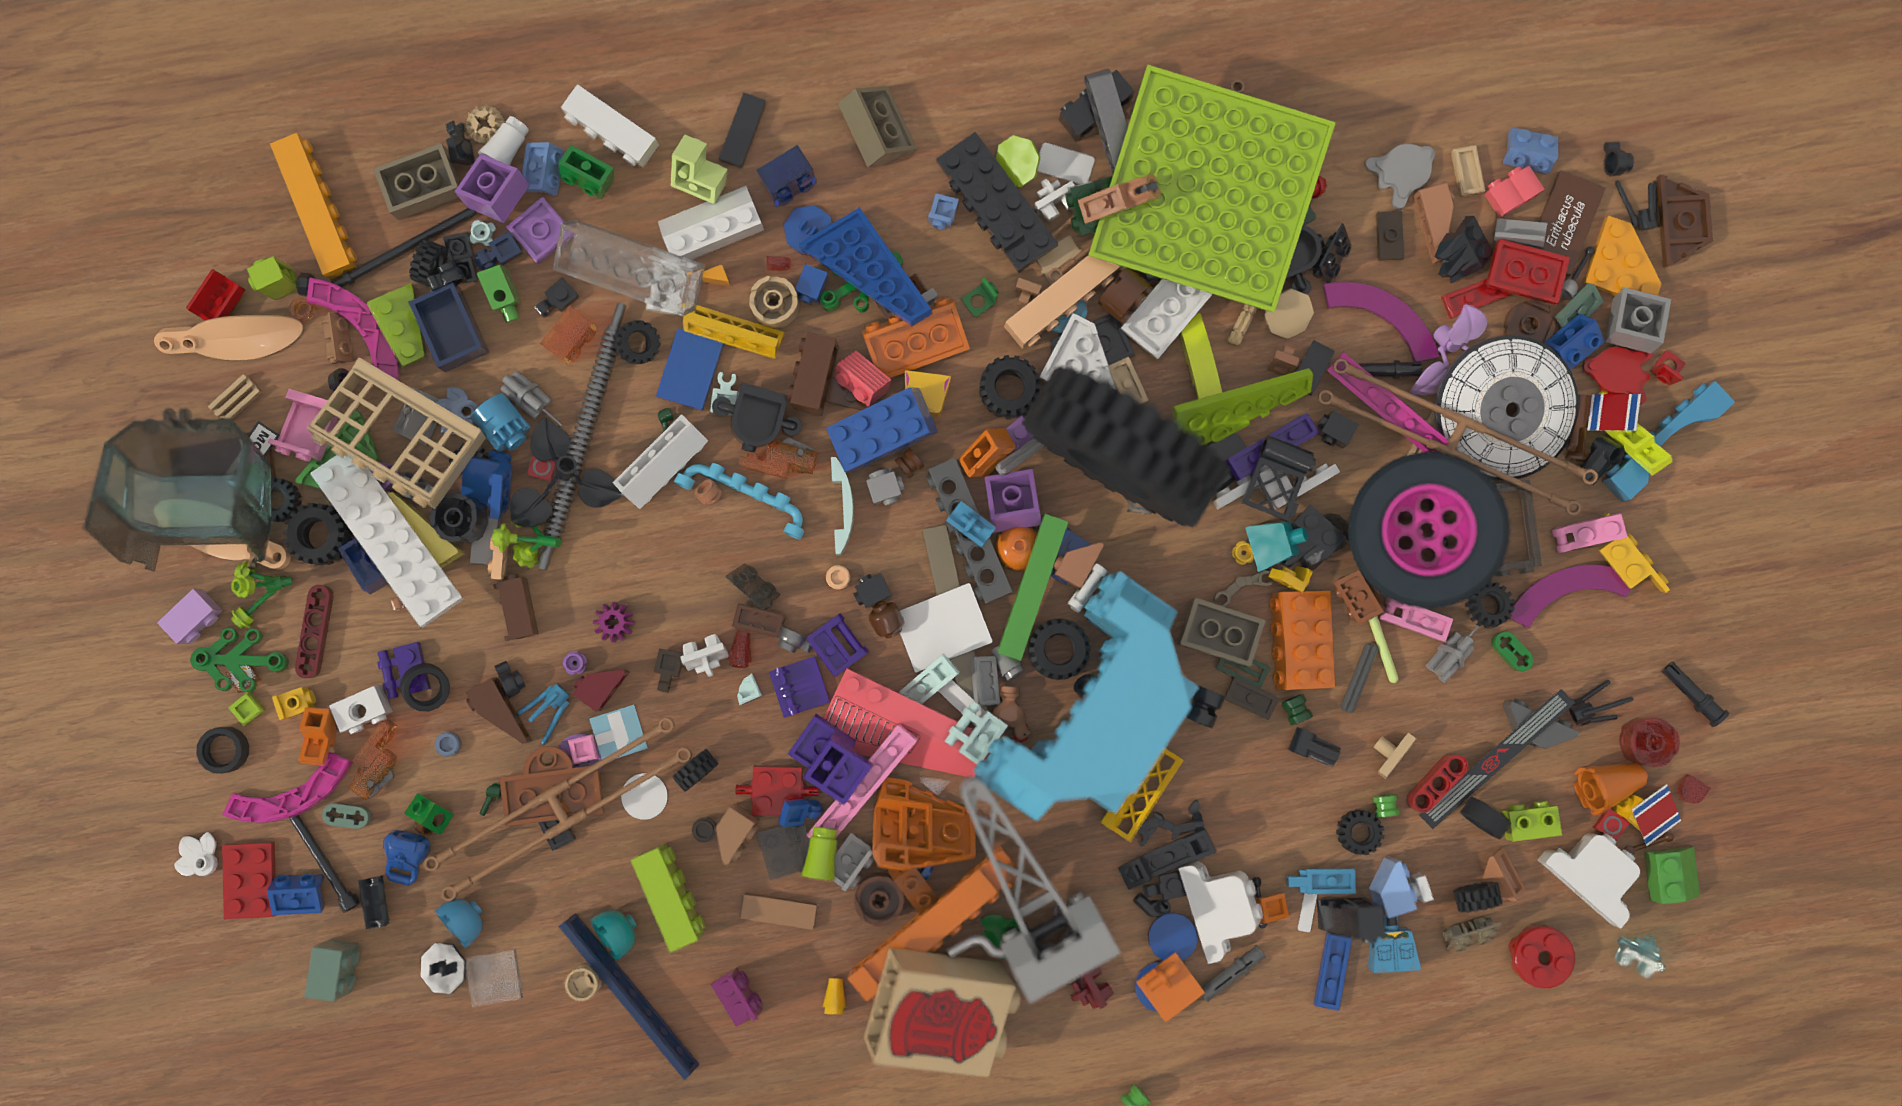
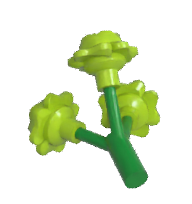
M503 523L501 528L493 529L494 533L492 534L493 545L499 547L501 553L505 551L510 543L517 544L513 546V559L516 560L519 566H527L529 568H533L534 564L539 562L537 557L538 548L542 545L560 547L561 538L544 536L537 526L531 527L537 537L518 536V534L510 533L506 528V523Z

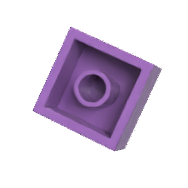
M480 154L454 192L467 208L504 223L530 184L518 168Z
M1033 469L1011 472L1004 476L999 474L985 477L991 522L996 527L994 533L1015 527L1041 525Z

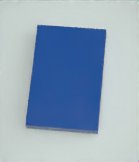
M678 328L656 397L703 411L724 343L685 332L683 329Z

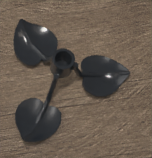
M545 417L537 424L532 433L530 449L537 460L546 462L552 459L556 463L554 468L555 476L541 496L533 488H522L515 492L510 502V520L513 524L522 527H534L544 523L552 512L551 504L544 499L559 479L566 481L574 476L577 483L582 485L579 489L580 499L584 504L593 508L605 507L621 498L623 494L613 484L615 479L602 470L588 469L584 472L583 480H581L579 471L576 470L577 463L575 459L567 456V451L571 449L569 448L571 440L568 434Z

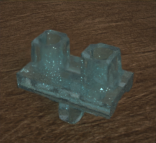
M1649 934L1643 939L1637 936L1634 942L1622 936L1617 940L1619 949L1615 959L1618 964L1629 968L1635 959L1639 961L1636 967L1637 972L1648 979L1656 970L1662 973L1666 968L1661 963V956L1658 955L1660 947L1655 945L1656 940L1654 936Z

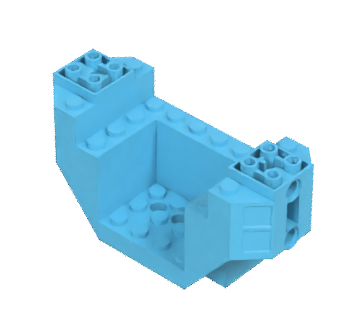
M1120 571L1114 574L1110 573L1108 576L1106 575L1098 585V588L1101 589L1099 593L1095 596L1092 595L1084 606L1087 609L1084 616L1089 619L1088 623L1111 639H1106L1098 650L1101 653L1098 659L1102 661L1098 670L1101 672L1096 679L1092 678L1084 688L1085 696L1081 701L1077 699L1070 709L1071 717L1067 722L1063 720L1055 732L1058 734L1056 739L1038 740L1031 752L1008 738L1001 737L998 740L995 739L987 750L990 753L987 759L984 761L981 759L973 771L976 773L975 777L980 778L989 790L1035 821H1038L1055 801L1090 798L1105 810L1116 813L1127 795L1136 792L1191 709L1189 701L1199 688L1181 674L1169 629L1177 611Z

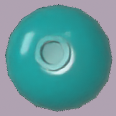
M611 909L605 910L590 919L591 925L602 944L608 948L611 947L612 950L609 953L616 961L624 957L633 948L636 940L634 928L637 925L630 914L625 916L620 911Z

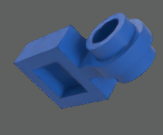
M805 799L784 801L778 822L782 827L804 825L805 818L815 820L821 816L823 811L822 804L815 799H810L808 802Z

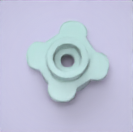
M479 220L474 221L469 240L473 244L479 242L485 246H490L488 243L493 241L492 234L496 230L493 223L486 224Z

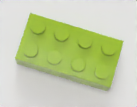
M665 843L636 856L631 862L671 953L699 940L705 933L703 929L706 928L702 916L697 915L694 909L696 902L693 894L687 892L684 886L686 878L681 869L678 870L674 861L677 860L672 847L668 848Z

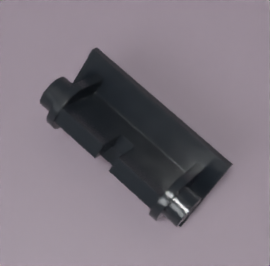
M382 875L358 880L365 929L388 926L389 917Z

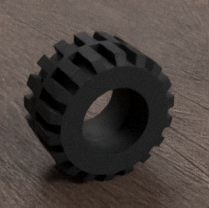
M1005 355L1002 359L998 357L994 359L992 364L989 363L986 366V370L981 375L979 391L982 402L987 406V410L990 413H995V416L999 418L1003 416L1005 419H1011V417L1019 418L1023 414L1026 415L1040 393V377L1036 373V368L1033 365L1030 366L1028 360L1019 359L1020 356L1014 355L1013 358ZM1004 375L1017 376L1024 384L1022 396L1016 400L1001 398L995 388L997 380Z
M308 503V506L302 505L298 507L299 512L293 511L290 514L292 519H286L285 521L288 528L283 529V534L287 535V538L283 539L285 545H290L287 550L290 554H295L294 558L308 564L330 565L334 564V560L340 561L343 558L342 553L347 554L349 552L347 545H352L353 540L350 539V535L354 534L334 507L320 503ZM322 520L327 525L328 538L321 547L314 548L309 540V532L315 523Z
M1052 619L1044 622L1032 633L1028 644V655L1033 667L1041 675L1055 680H1065L1076 676L1084 669L1086 662L1089 660V651L1091 650L1088 636H1086L1084 630L1077 623L1067 619ZM1054 635L1066 636L1073 644L1072 657L1065 663H1053L1045 655V644Z

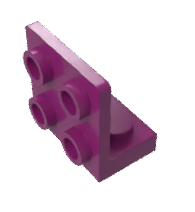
M737 967L711 983L712 988L736 1027L750 1018L752 1021L756 1020L762 1011L761 1005H763L760 996L756 992L752 993L748 984H750V981L745 972H740Z

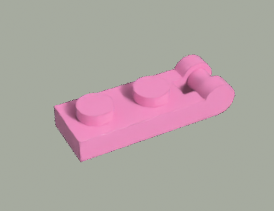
M1622 512L1551 529L1553 537H1556L1558 543L1556 545L1557 553L1628 537ZM1573 532L1575 540L1568 542L1566 534Z
M1388 597L1386 598V611L1381 613L1380 620L1441 642H1446L1453 622L1452 618L1424 608L1407 606ZM1396 607L1403 609L1400 617L1394 616Z

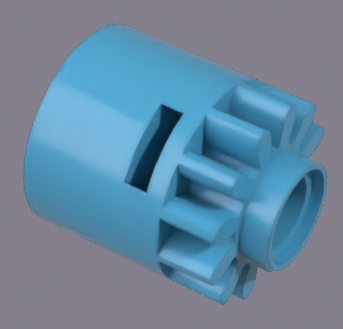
M504 393L489 398L471 415L473 423L483 432L496 451L499 452L504 449L512 451L519 447L527 439L525 434L531 428Z

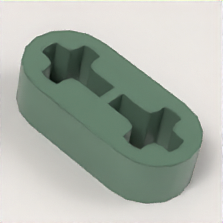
M333 803L323 809L322 818L330 826L360 829L370 824L372 813L364 806ZM336 808V812L344 814V817L335 818L334 821V816L330 815V811H334ZM360 812V815L364 816V820L358 824V819L350 818V815L359 814Z

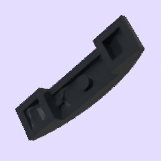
M1203 829L1146 852L1119 866L1118 869L1128 890L1150 881L1158 875L1191 861L1195 862L1214 854L1217 850L1207 830Z

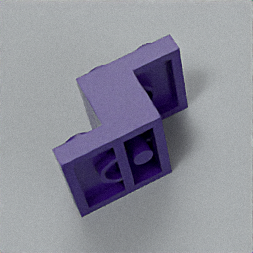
M818 714L814 715L788 752V755L808 768L803 777L804 779L843 805L846 804L873 765L853 751L856 743L855 739Z

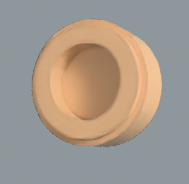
M836 565L827 571L826 581L831 588L841 590L850 583L851 576L845 567Z

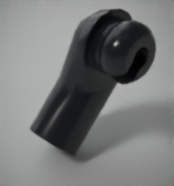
M1142 892L1138 893L1133 899V902L1150 917L1163 916L1169 913L1171 909L1168 901L1149 900Z

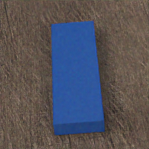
M1326 932L1314 1006L1340 1010L1352 937Z

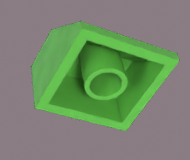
M1693 846L1644 851L1651 901L1668 904L1686 902L1700 896Z

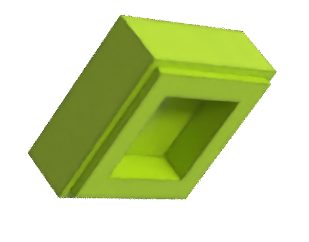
M246 692L228 707L243 726L250 724L265 711L251 692Z

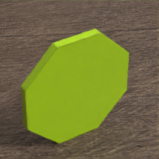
M1013 135L998 146L996 160L1015 186L1023 187L1036 178L1041 157L1032 140Z

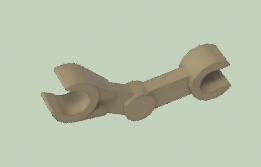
M1265 570L1249 577H1237L1225 591L1216 593L1213 600H1216L1220 595H1224L1226 602L1221 606L1226 607L1230 603V597L1241 587L1246 585L1264 587L1271 585L1273 582L1264 583L1261 579L1263 574H1270V571Z

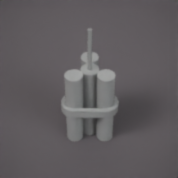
M518 370L512 376L508 374L503 378L502 382L504 385L500 390L515 402V406L518 409L522 408L535 420L544 411L562 426L556 418L544 409L551 404L552 399L539 389V385L536 382L532 383Z
M1476 626L1465 637L1454 632L1444 644H1440L1437 647L1438 651L1425 665L1426 668L1434 672L1440 681L1446 683L1458 668L1461 669L1465 665L1464 661L1474 651L1472 646L1474 641L1471 636L1479 626Z

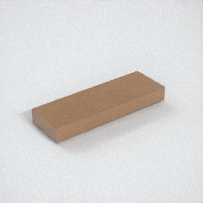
M745 893L740 919L813 930L817 904Z

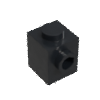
M1333 410L1328 415L1324 414L1317 425L1320 428L1318 435L1322 437L1321 440L1327 445H1337L1340 448H1344L1350 442L1359 424Z
M881 573L874 577L868 574L858 579L859 584L855 586L857 592L853 593L859 606L864 604L866 609L892 596Z

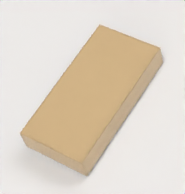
M1477 146L1453 149L1451 156L1459 196L1466 197L1484 193L1486 190Z

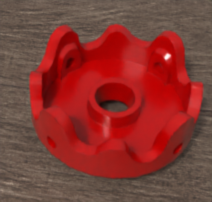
M1527 926L1517 937L1509 942L1508 947L1512 956L1511 967L1513 971L1524 982L1534 987L1548 989L1559 986L1570 977L1574 969L1575 951L1572 943L1566 935L1551 926ZM1542 951H1548L1550 955L1549 961L1545 964H1541L1538 960V956Z

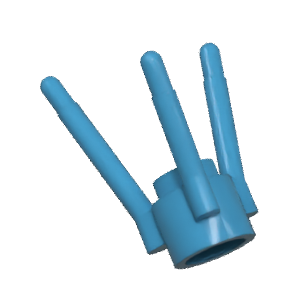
M555 683L553 687L549 686L542 694L517 712L518 715H522L544 699L545 702L529 718V721L532 722L549 705L554 709L559 706L541 744H546L564 709L570 704L567 701L570 695Z

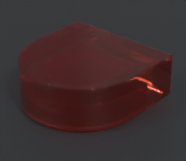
M767 256V270L787 271L791 268V259L780 256Z
M1686 774L1679 785L1678 793L1683 801L1696 804L1705 798L1710 787L1690 774Z

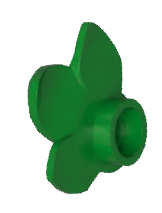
M989 914L980 919L981 925L986 929L981 936L988 938L996 948H1001L1000 941L1009 927H1016L1017 931L1020 930V926L1015 918L1005 919L1000 914Z

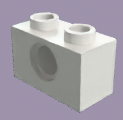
M382 685L372 686L329 705L340 733L349 732L350 735L364 730L363 725L372 722L375 725L387 719L386 715L393 712ZM361 705L366 708V714L363 718L358 713Z

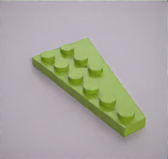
M1308 368L1173 406V419L1182 424V430L1194 433L1201 438L1202 444H1207L1211 441L1219 442L1249 426V421L1259 415L1264 418L1270 414V410L1280 404L1286 406L1309 394L1312 389L1313 373Z

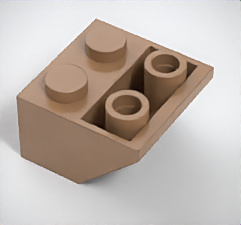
M736 803L728 808L716 827L722 862L725 865H728L731 861L736 863L746 849L743 844L746 840L749 842L760 828L756 825L760 819Z

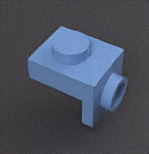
M936 193L931 212L928 216V223H931L932 227L939 230L951 229L959 199Z

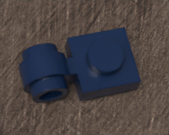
M508 231L488 243L492 251L489 252L487 249L478 251L474 255V262L479 270L484 271L497 266L495 264L496 259L503 266L522 255L523 252L512 234Z

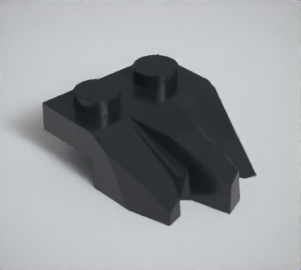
M1466 216L1455 233H1446L1434 256L1437 260H1443L1438 275L1442 278L1450 277V283L1458 282L1481 270L1493 253L1474 216Z
M1309 505L1291 523L1293 530L1302 527L1306 529L1308 541L1297 544L1299 554L1284 561L1282 565L1290 568L1297 561H1300L1301 567L1314 570L1347 537L1312 505Z

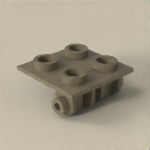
M1481 917L1472 920V922H1467L1470 932H1468L1464 923H1461L1460 927L1455 925L1446 928L1443 936L1445 941L1450 940L1447 951L1455 949L1456 952H1460L1470 948L1469 944L1478 942L1479 945H1483L1493 941V937L1498 934L1497 932L1502 923L1493 925L1491 918Z

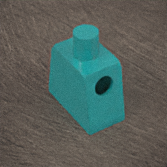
M1290 521L1245 527L1258 572L1270 569L1298 555L1299 548L1297 544L1308 541L1306 529L1302 527L1293 530Z

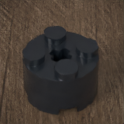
M458 493L446 494L435 509L432 508L430 523L443 540L459 544L472 543L483 537L488 524L487 508L475 498Z

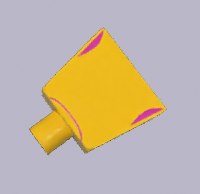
M905 370V389L909 387L920 388L931 416L940 417L950 386L951 376Z

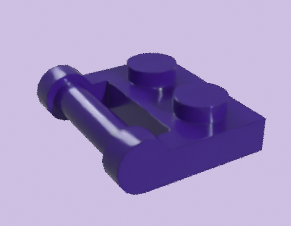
M841 613L806 638L834 678L870 652L866 646L863 647L843 621L845 618ZM835 626L854 650L855 654L851 657L831 631Z

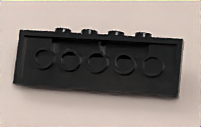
M976 132L936 159L939 166L950 179L948 183L955 194L960 193L964 198L962 202L969 213L973 211L978 217L976 222L983 231L987 230L992 236L990 241L997 250L1001 248L1018 273L1058 246L1056 239Z

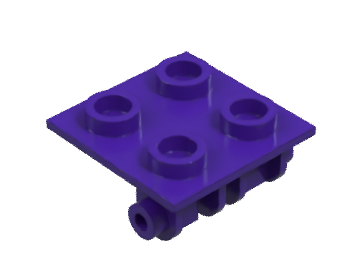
M815 656L769 671L784 718L830 703Z

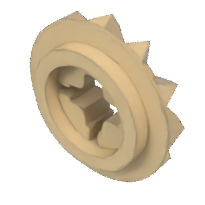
M486 104L481 107L476 106L472 112H468V118L465 121L467 133L473 140L479 143H487L502 123H504L501 113L496 108ZM487 118H489L487 122L490 124L492 129L483 126L480 129L481 125L478 119H482L485 121Z

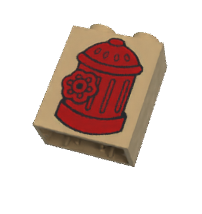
M889 947L864 1036L874 1064L989 1077L994 1058L1001 1059L1006 1050L1007 1035L1003 1027L1007 1014H1014L1018 1009L1020 1002L1019 985L1013 983L1000 962L957 956L951 958L949 955Z

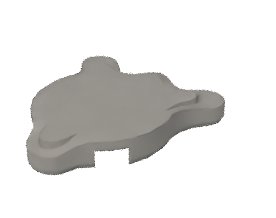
M1402 144L1392 149L1383 157L1369 158L1365 162V168L1377 175L1379 189H1393L1392 206L1395 209H1402L1406 205L1410 193L1418 190L1428 181L1432 171L1435 151L1429 146L1421 147L1414 144Z

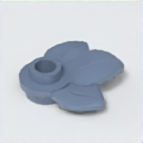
M448 387L447 398L435 402L470 424L473 423L471 415L479 407L474 401L468 399L464 390L457 387ZM466 407L471 409L469 416H464L463 410ZM441 426V433L445 434L448 429Z

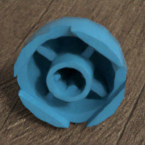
M455 898L452 901H446L434 910L442 923L453 936L455 935L460 939L459 942L465 948L472 944L482 931L483 922L479 914L483 911L474 901L469 904L464 899Z

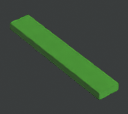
M1044 514L997 653L1021 661L1068 521Z

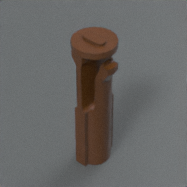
M1578 395V417L1568 442L1567 455L1565 456L1567 461H1586L1585 445L1592 397L1590 395Z

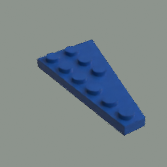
M860 207L799 243L801 250L909 325L914 326L933 314L930 306Z

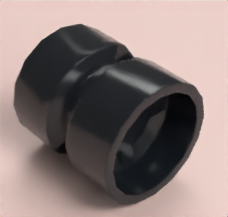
M1197 685L1199 688L1192 697L1193 703H1190L1191 709L1185 718L1213 729L1218 717L1215 712L1221 709L1225 696Z

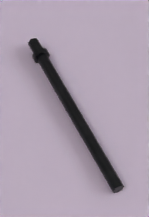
M466 208L350 272L348 270L344 271L342 276L331 282L340 287L348 283L352 285L361 276L419 246L421 241L423 242L425 239L430 240L476 215V212Z

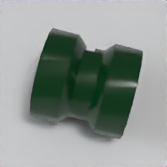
M1304 694L1281 702L1283 709L1288 712L1290 725L1304 722L1313 717L1311 710L1306 707L1305 703L1307 700Z

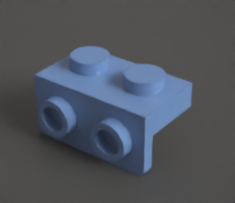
M1511 127L1508 133V151L1503 159V164L1514 167L1521 166L1523 169L1530 166L1533 171L1549 174L1558 158V137Z

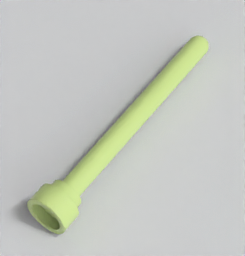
M1375 616L1369 620L1388 679L1391 683H1396L1399 679L1378 616Z

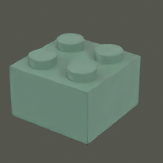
M329 939L312 947L304 997L334 1002L351 993V990L356 985L354 971L355 966L358 965L360 960L359 943Z

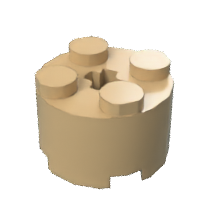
M766 276L758 280L751 289L749 305L754 316L762 325L773 329L783 328L791 324L797 317L800 309L799 299L793 285L785 278ZM774 298L776 299V301L779 299V304L777 306H771L772 304L770 301Z

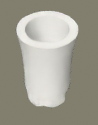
M509 116L493 137L478 151L479 155L483 154L510 165L519 147L524 142L529 128L515 117Z

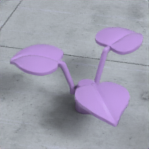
M1464 304L1461 315L1452 328L1449 325H1442L1435 331L1434 339L1440 345L1438 351L1441 353L1444 363L1437 361L1430 365L1410 390L1411 394L1432 395L1437 393L1440 382L1449 367L1446 351L1453 353L1459 350L1460 347L1467 350L1469 347L1464 343L1477 339L1485 331L1487 318L1479 309Z

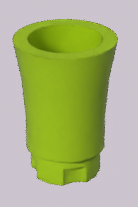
M813 827V836H810L809 849L801 876L821 880H835L837 829Z

